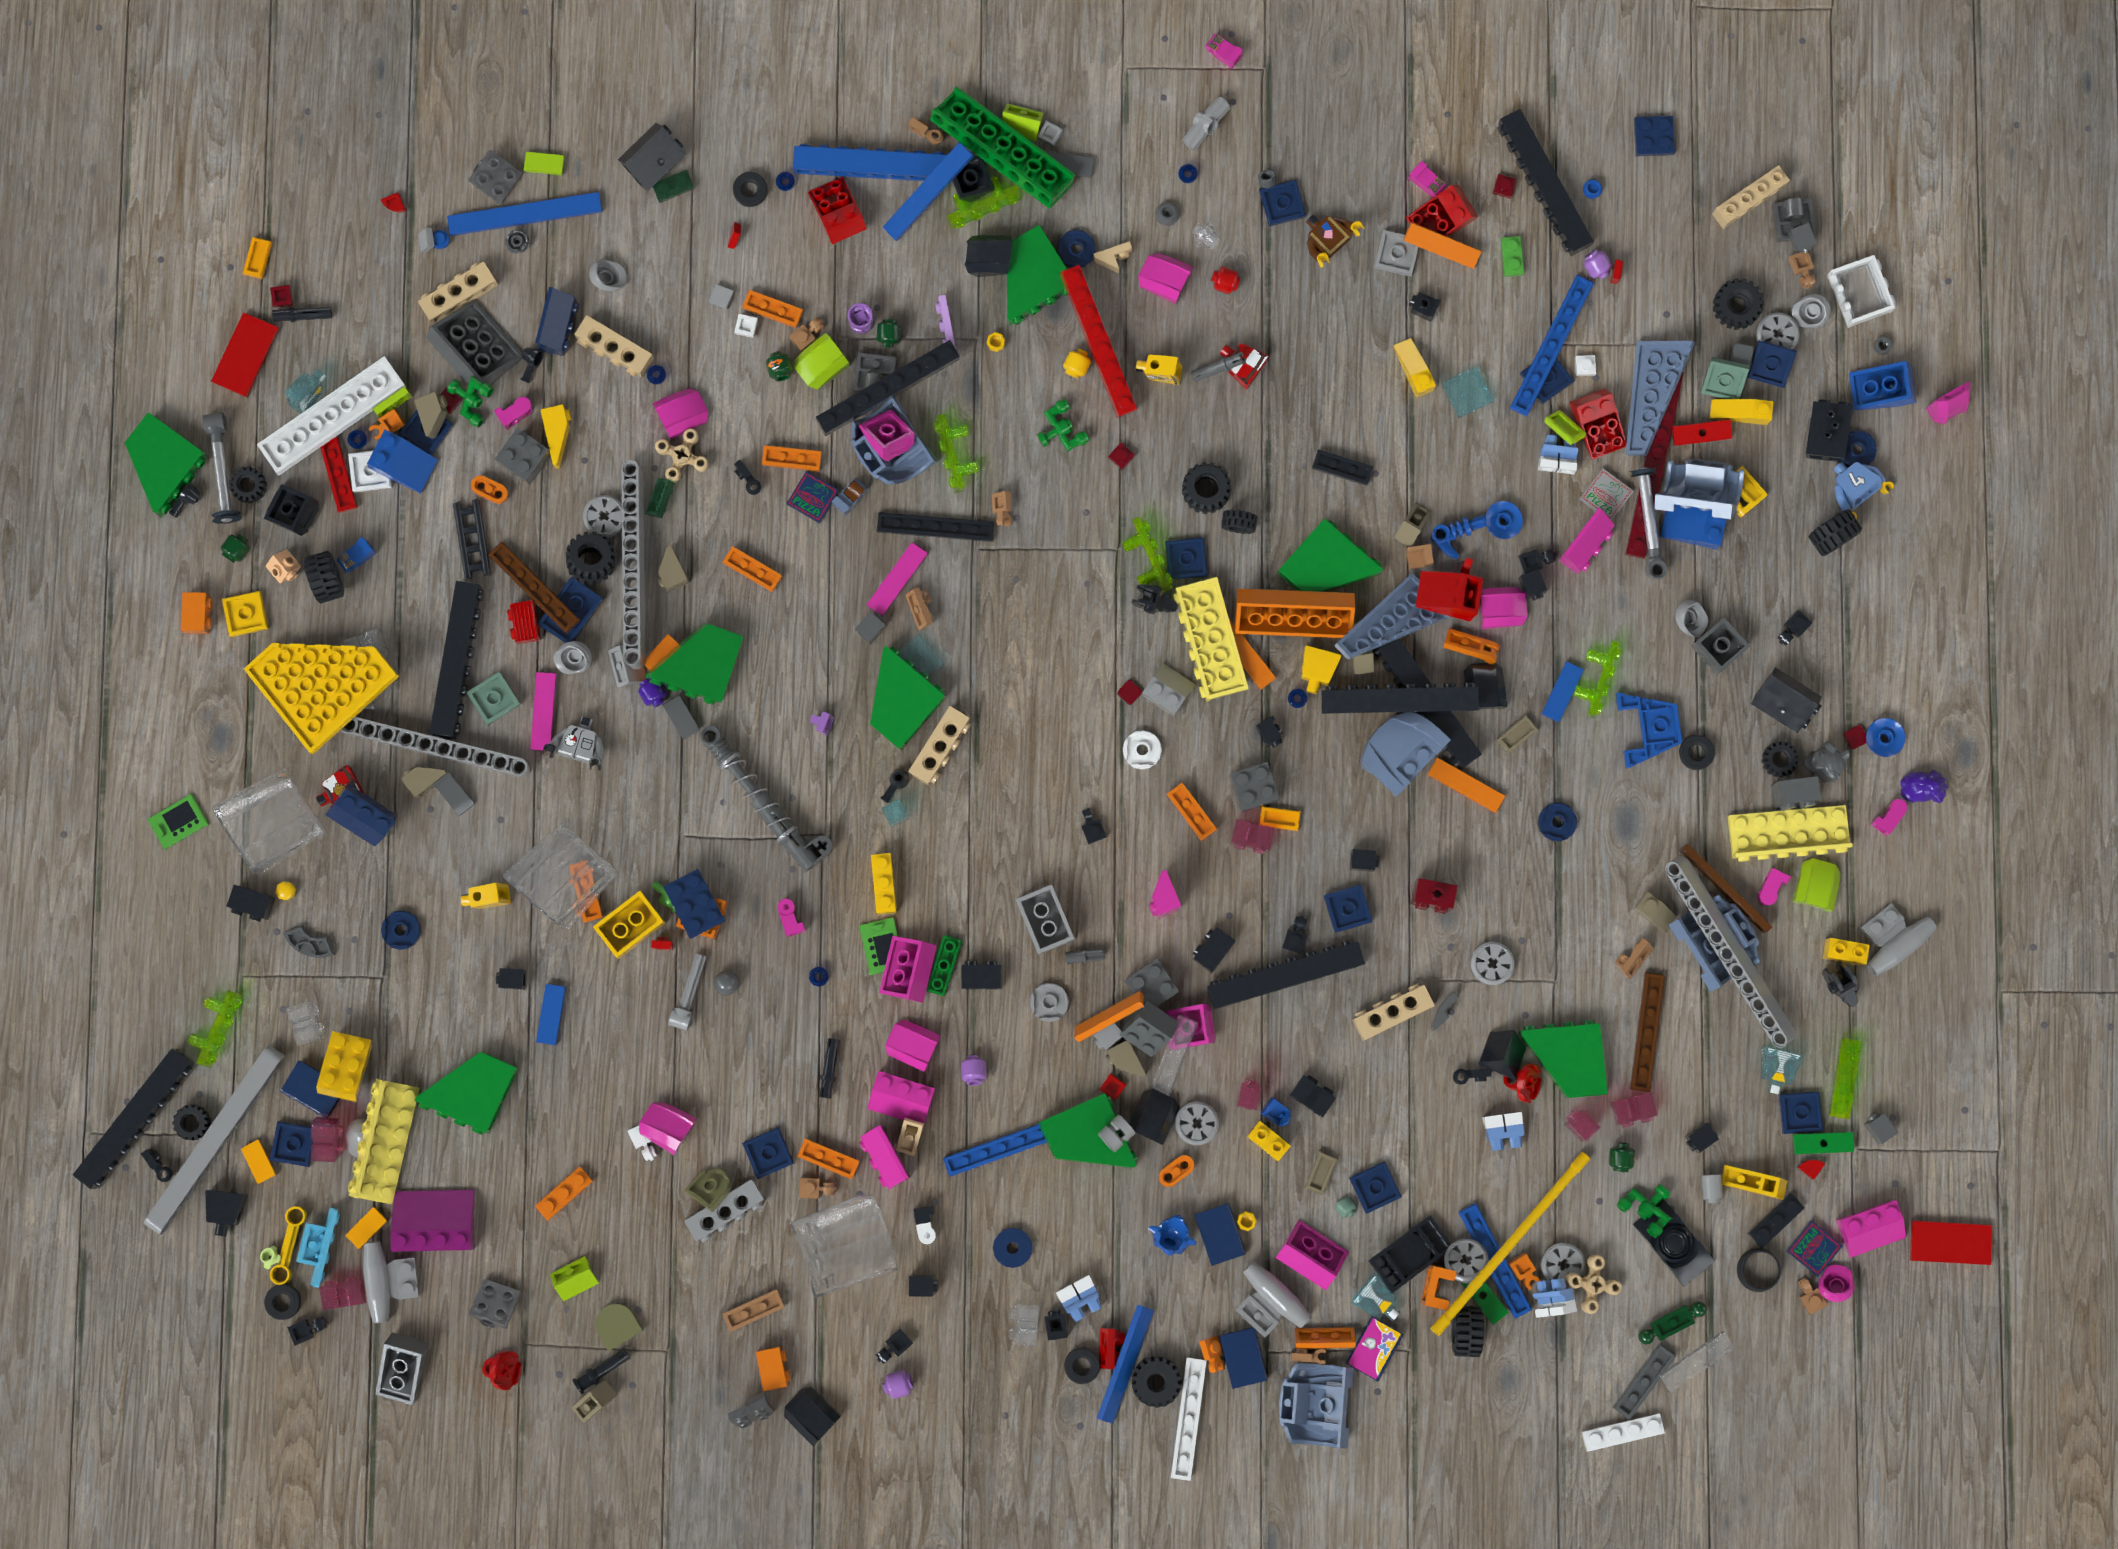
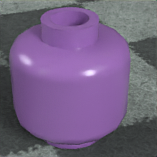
M1596 249L1584 257L1583 265L1592 278L1599 277L1603 279L1610 274L1609 269L1612 267V262L1604 251Z
M977 1055L968 1056L961 1063L962 1080L970 1086L981 1085L982 1081L987 1078L986 1062Z
M899 1370L887 1374L883 1388L886 1394H890L893 1399L909 1395L911 1389L914 1388L910 1373Z

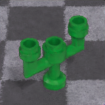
M471 376L466 391L461 387L460 381L457 379L452 380L447 388V392L451 395L457 393L464 398L460 415L468 419L474 427H481L485 419L479 413L470 411L469 408L478 409L483 403L481 395L489 398L494 388L487 382L483 383L474 376Z
M1065 399L1057 401L1055 406L1043 412L1054 429L1045 434L1039 432L1036 435L1043 447L1048 446L1049 440L1059 435L1060 441L1068 452L1079 445L1087 444L1090 440L1086 432L1082 431L1069 441L1066 435L1073 429L1072 424L1068 418L1057 421L1055 415L1063 414L1070 409Z
M1660 1184L1655 1188L1656 1194L1650 1200H1647V1197L1636 1188H1633L1625 1197H1621L1616 1204L1618 1209L1625 1213L1632 1207V1202L1637 1199L1641 1203L1637 1210V1214L1641 1218L1646 1220L1653 1214L1658 1216L1659 1219L1656 1222H1652L1647 1229V1232L1654 1238L1660 1236L1663 1232V1227L1672 1219L1663 1210L1656 1207L1661 1199H1667L1671 1195Z

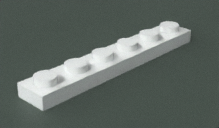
M1186 1358L1171 1478L1191 1481L1206 1361L1203 1359Z

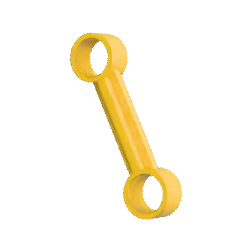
M300 1206L289 1208L285 1214L288 1226L280 1253L281 1261L270 1271V1279L277 1285L288 1283L292 1277V1271L289 1267L299 1227L307 1220V1212ZM293 1209H299L303 1214L302 1220L296 1224L290 1219V1213ZM280 1267L287 1271V1278L283 1282H278L274 1276L276 1269Z

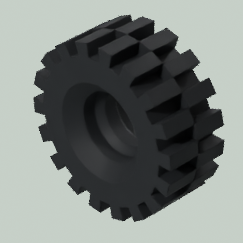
M1738 278L1733 281H1727L1725 285L1721 286L1713 300V312L1716 311L1715 317L1716 319L1720 318V324L1723 325L1725 323L1727 324L1726 328L1734 327V330H1739L1741 327L1745 329L1749 325L1751 326L1758 319L1763 311L1764 300H1762L1763 294L1758 292L1760 288L1753 286L1754 282L1750 281L1747 283L1744 278L1741 281H1738ZM1734 298L1743 299L1745 302L1744 310L1740 312L1734 311L1731 308V300Z
M1152 1356L1142 1360L1136 1366L1132 1374V1388L1139 1401L1147 1406L1155 1408L1165 1407L1178 1397L1182 1386V1379L1178 1368L1169 1359ZM1154 1374L1161 1375L1165 1381L1164 1386L1159 1390H1154L1149 1386V1379Z

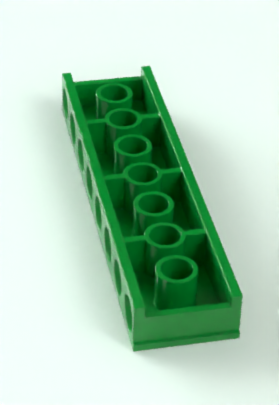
M957 86L937 108L933 109L930 121L1047 208L1051 209L1073 186L1072 183L1075 177L1073 172Z

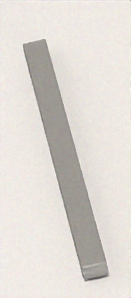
M627 460L621 468L623 658L625 663L631 668L641 669L645 664L643 469L634 460ZM636 467V471L633 474H629L630 469ZM636 486V490L629 493L630 488ZM632 505H636L634 511H629ZM633 523H637L635 529L629 530ZM633 542H637L636 547L630 549V545ZM637 561L636 566L630 568L631 562ZM637 579L636 585L630 587L631 581ZM634 598H637V603L633 606H630V602ZM634 617H637V618H638L637 622H636L635 624L631 625V624H630L631 620H632ZM634 636H638V640L631 644V639ZM634 655H638L637 661L631 663V658Z
M354 717L351 720L355 722L353 730H348L346 724L339 731V733L516 777H526L531 771L530 764L519 757ZM368 726L374 727V732L371 735L366 734ZM392 730V738L386 740L384 737L385 733ZM411 735L412 741L409 744H404V737ZM425 740H430L431 742L428 749L422 748V743ZM448 744L450 747L449 751L446 754H442L441 747ZM463 749H467L468 756L464 759L460 758V752ZM481 754H487V760L484 763H479L478 761ZM505 758L506 765L503 768H498V760ZM524 763V771L518 773L516 771L517 765Z
M1684 856L1673 859L1666 864V874L1771 1042L1778 1048L1785 1047L1796 1037L1794 1028L1689 860Z
M268 1045L262 1051L144 1221L146 1226L159 1235L166 1231L286 1058L284 1054L271 1045Z

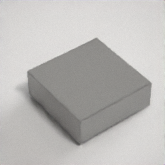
M1046 120L1037 139L1054 147L1063 129Z
M424 228L418 233L420 251L428 252L435 246L432 229Z
M715 284L709 303L727 310L734 291Z

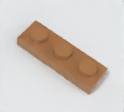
M778 1289L722 1315L729 1331L732 1332L785 1308Z

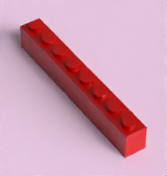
M1080 265L1062 271L1060 277L1116 417L1120 418L1137 410Z

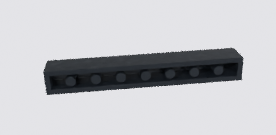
M1518 109L1501 118L1497 129L1500 135L1504 136L1508 143L1506 145L1510 153H1514L1517 158L1516 164L1520 170L1523 169L1527 184L1533 187L1535 199L1538 203L1541 202L1544 207L1543 213L1547 219L1551 220L1555 235L1560 236L1564 251L1573 256L1590 247L1594 241L1522 110Z
M951 340L817 415L815 417L816 422L826 437L959 361L960 355Z
M456 581L429 731V734L432 736L456 739V735L460 734L461 723H459V717L464 712L462 700L463 696L466 697L468 686L465 685L466 677L469 678L471 666H469V660L474 655L472 643L473 639L477 637L476 620H479L481 615V609L478 608L480 601H483L484 590H482L479 584Z
M1400 639L1372 650L1376 657L1380 656L1383 663L1381 664L1386 672H1391L1395 677L1393 681L1399 689L1401 687L1404 688V684H1416V688H1424V684H1431ZM1451 711L1416 712L1432 722L1451 739L1442 750L1444 752L1448 751L1451 756L1450 761L1455 768L1459 767L1462 770L1482 755Z
M1456 683L1444 684V688H1436V684H1424V688H1416V684H1404V688L1397 689V685H1385V689H1377V685H1365V689H1358V686H1346V690H1338V686H1326V690H1321L1322 714L1481 710L1480 687H1475V683H1463V687H1456Z
M1353 939L1342 942L1341 947L1335 948L1334 945L1323 948L1324 952L1318 954L1315 951L1305 953V957L1297 959L1294 956L1285 959L1286 963L1278 965V962L1266 965L1267 969L1259 970L1258 967L1248 970V974L1241 976L1240 973L1231 975L1229 980L1224 982L1221 979L1211 981L1210 986H1207L1213 1010L1363 966L1365 961L1359 942H1353Z
M171 1048L72 1175L89 1189L101 1188L107 1180L105 1177L109 1172L112 1173L118 1167L120 1158L122 1156L125 1157L130 1152V1146L134 1140L137 1141L144 1133L142 1130L147 1124L150 1125L155 1120L156 1112L167 1105L169 1101L167 1098L171 1093L174 1094L180 1088L182 1079L184 1077L187 1078L192 1073V1067L195 1063L179 1050Z

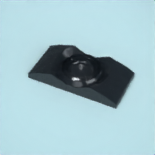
M1662 1199L1656 1207H1659L1672 1219L1663 1227V1232L1660 1236L1654 1238L1647 1232L1649 1225L1659 1219L1655 1214L1646 1220L1639 1218L1633 1223V1226L1684 1287L1715 1261L1686 1227L1681 1218Z
M1429 1215L1394 1242L1383 1248L1369 1259L1368 1262L1392 1294L1445 1255L1451 1243L1432 1216Z

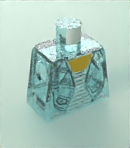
M316 369L312 375L303 372L284 392L288 405L300 414L309 409L323 392L320 383L326 377L325 374L319 369Z
M1767 1046L1762 1047L1761 1079L1770 1081L1768 1093L1779 1095L1782 1084L1791 1085L1793 1083L1803 1055Z
M1375 1273L1350 1301V1303L1378 1320L1385 1314L1394 1321L1400 1314V1311L1392 1305L1397 1299L1396 1296L1389 1292L1380 1277Z

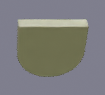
M720 1168L704 1170L697 1175L684 1191L713 1212L729 1194L731 1180L727 1173Z
M611 1304L604 1307L596 1318L597 1333L608 1351L643 1331L634 1313L628 1307L621 1304Z

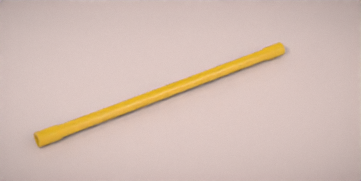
M1581 1152L1567 1171L1448 1310L1432 1325L1430 1329L1433 1333L1440 1336L1452 1319L1576 1174L1590 1161V1157L1587 1154Z

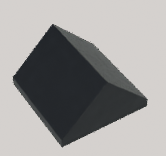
M974 156L952 180L959 199L970 203L995 190L984 160L979 156Z
M1515 1030L1490 1032L1478 1064L1515 1080L1526 1047Z

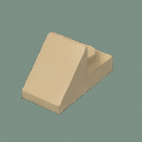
M1130 241L1094 253V262L1119 273L1116 259L1123 260L1128 258L1129 254H1132Z
M905 1118L896 1151L915 1156L924 1129V1123Z

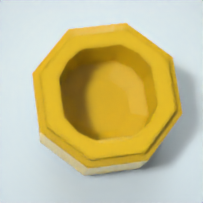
M994 332L988 335L986 343L990 351L999 352L1004 349L1006 340L1002 334Z
M283 881L277 885L275 893L279 899L289 901L295 897L296 888L293 883Z
M1245 1211L1239 1214L1237 1224L1240 1229L1249 1231L1255 1228L1257 1220L1253 1213Z

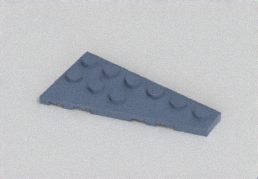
M1637 341L1626 444L1627 456H1647L1694 347V341Z
M1411 573L1338 641L1335 647L1349 660L1445 620L1450 616L1415 607L1419 579Z

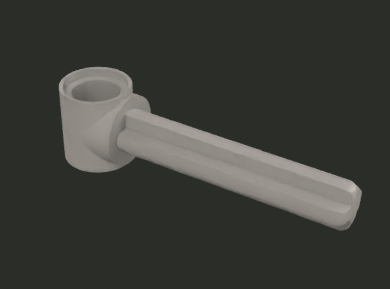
M695 954L679 1007L673 1008L668 1022L669 1026L688 1031L693 1016L689 1011L706 961L705 955Z

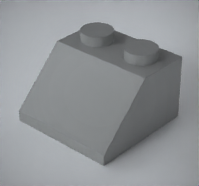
M1163 663L1142 692V696L1175 717L1196 684Z

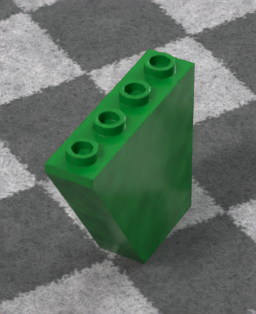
M1040 225L1012 240L1010 266L1007 274V322L1009 326L1020 324L1025 320L1024 317L1029 314L1033 316L1041 311V307L1046 304L1047 306L1054 304L1061 295H1068L1060 277L1061 272L1067 270Z
M149 412L124 442L151 509L159 517L169 512L172 502L179 498L185 485L192 482L195 472L198 468L201 469L205 465L206 458L208 457L204 452Z
M1323 519L1282 565L1277 574L1297 591L1329 592L1379 576L1383 569L1378 560L1375 558L1371 559L1366 555L1367 551L1363 547L1354 545L1351 542L1352 538L1348 534L1339 532L1334 522Z
M708 623L701 624L646 673L645 678L650 679V683L661 686V684L668 685L667 689L674 692L682 690L686 692L685 695L694 699H697V696L704 698L703 702L707 704L722 703L743 636Z
M885 646L882 652L870 725L898 749L902 750L946 699V696L943 694L945 690L937 683L933 686L928 682L931 678L923 671L920 673L915 671V665L910 660H902L899 657L901 653L893 646L890 649Z
M1594 1020L1582 1021L1583 1025L1576 1026L1575 1022L1563 1023V1027H1555V1024L1543 1025L1544 1029H1536V1026H1525L1524 1030L1519 1031V1036L1565 1098L1608 1094L1600 1023L1595 1024Z
M479 1052L419 1094L414 1101L418 1102V1107L427 1111L430 1108L436 1110V1115L447 1119L449 1116L455 1119V1124L465 1127L467 1124L473 1127L471 1131L477 1134L490 1133L519 1068L484 1052Z
M1105 1093L1038 1123L1055 1160L1123 1168H1134L1137 1166L1136 1162L1138 1161L1135 1152L1130 1151L1128 1147L1129 1140H1124L1123 1145L1116 1152H1113L1098 1135L1105 1126L1110 1127V1122L1118 1115H1114L1112 1107H1114L1110 1096L1106 1097Z

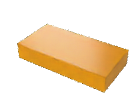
M252 237L243 270L244 275L263 279L272 246L271 241Z
M1262 806L1259 826L1298 831L1301 811Z
M256 1140L241 1148L257 1184L277 1175L260 1140Z
M373 1207L345 1236L358 1249H361L364 1243H367L388 1220Z

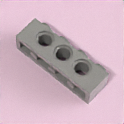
M751 1179L730 1192L713 1212L704 1208L685 1220L684 1223L695 1241L701 1240L703 1243L712 1238L711 1233L717 1229L721 1232L728 1228V1223L733 1219L737 1222L747 1216L745 1212L752 1208L755 1211L763 1206L762 1201L765 1200V1197L754 1179ZM740 1196H745L748 1199V1204L745 1207L738 1205V1198ZM724 1206L729 1207L731 1210V1215L728 1218H724L721 1215V1209ZM711 1217L714 1220L712 1228L705 1227V1218Z

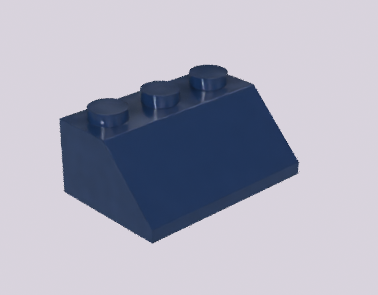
M553 287L548 289L535 343L543 352L564 356V352L569 349L570 340H568L569 333L573 332L574 322L572 320L574 314L576 315L578 312L579 303H577L574 296Z
M348 783L325 813L327 817L374 847L385 837L397 817V814Z

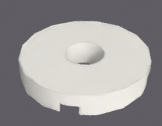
M1144 730L1135 731L1129 735L1123 746V754L1127 763L1133 768L1140 770L1149 769L1156 765L1162 752L1159 739L1151 732ZM1145 745L1148 748L1147 754L1139 755L1137 747Z

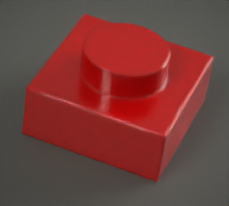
M657 937V940H651V948L655 950H673V942L668 941L667 937Z

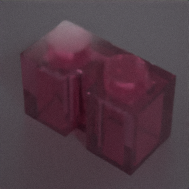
M1236 819L1230 844H1233L1235 849L1245 850V848L1253 849V853L1264 855L1265 852L1270 850L1274 828Z
M1246 1080L1245 1083L1242 1082L1240 1084L1236 1107L1253 1111L1257 1110L1262 1089L1261 1086H1258V1082Z
M1652 1092L1610 1102L1616 1125H1622L1623 1128L1633 1126V1121L1641 1120L1642 1123L1653 1121V1116L1658 1115Z
M1584 1110L1571 1112L1566 1117L1567 1122L1564 1124L1580 1142L1587 1141L1601 1128Z
M316 1117L314 1119L311 1138H313L311 1161L335 1162L342 1155L343 1146L340 1144V1137H342L343 1126L340 1125V1118Z
M356 1277L344 1278L345 1282L338 1284L337 1280L326 1281L325 1286L319 1287L322 1309L329 1310L366 1303L363 1279L357 1280Z

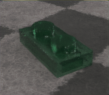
M687 170L660 180L653 186L659 203L695 189Z
M657 479L645 512L646 515L656 518L663 517L675 482L669 479Z

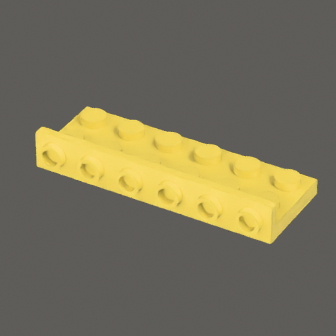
M1215 577L1176 588V594H1173V598L1181 610L1178 616L1180 623H1184L1186 628L1183 634L1185 641L1189 642L1191 649L1188 650L1191 661L1195 660L1196 668H1194L1196 680L1200 679L1202 685L1199 687L1201 698H1205L1206 702H1209L1211 699L1248 690L1218 578Z
M1846 805L1728 816L1732 859L1738 858V862L1750 861V857H1758V860L1770 859V855H1777V858H1787L1792 853H1797V857L1808 856V852L1815 851L1816 855L1828 854V850L1844 853L1853 847V843H1850Z
M376 1079V1082L373 1083L371 1088L372 1099L368 1103L366 1110L368 1114L367 1120L362 1126L363 1137L357 1147L359 1154L357 1161L353 1164L354 1175L348 1185L349 1196L387 1204L393 1203L416 1106V1101L414 1100L418 1096L420 1088Z

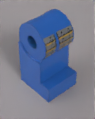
M364 537L357 540L355 545L337 558V562L345 573L351 572L377 554Z

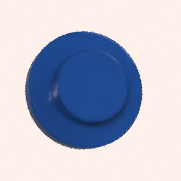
M1588 180L1583 186V193L1587 198L1595 199L1601 195L1602 185L1597 180Z
M443 230L433 232L434 248H446L450 242L449 235Z

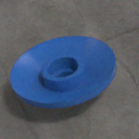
M1499 501L1488 508L1485 515V524L1488 531L1496 538L1510 539L1520 532L1523 518L1520 510L1514 504L1507 501ZM1499 519L1504 520V525L1499 523Z
M1878 719L1869 726L1866 732V742L1874 754L1881 757H1891L1902 750L1905 744V732L1902 726L1893 719ZM1882 735H1885L1887 737L1886 742H1883L1881 740Z

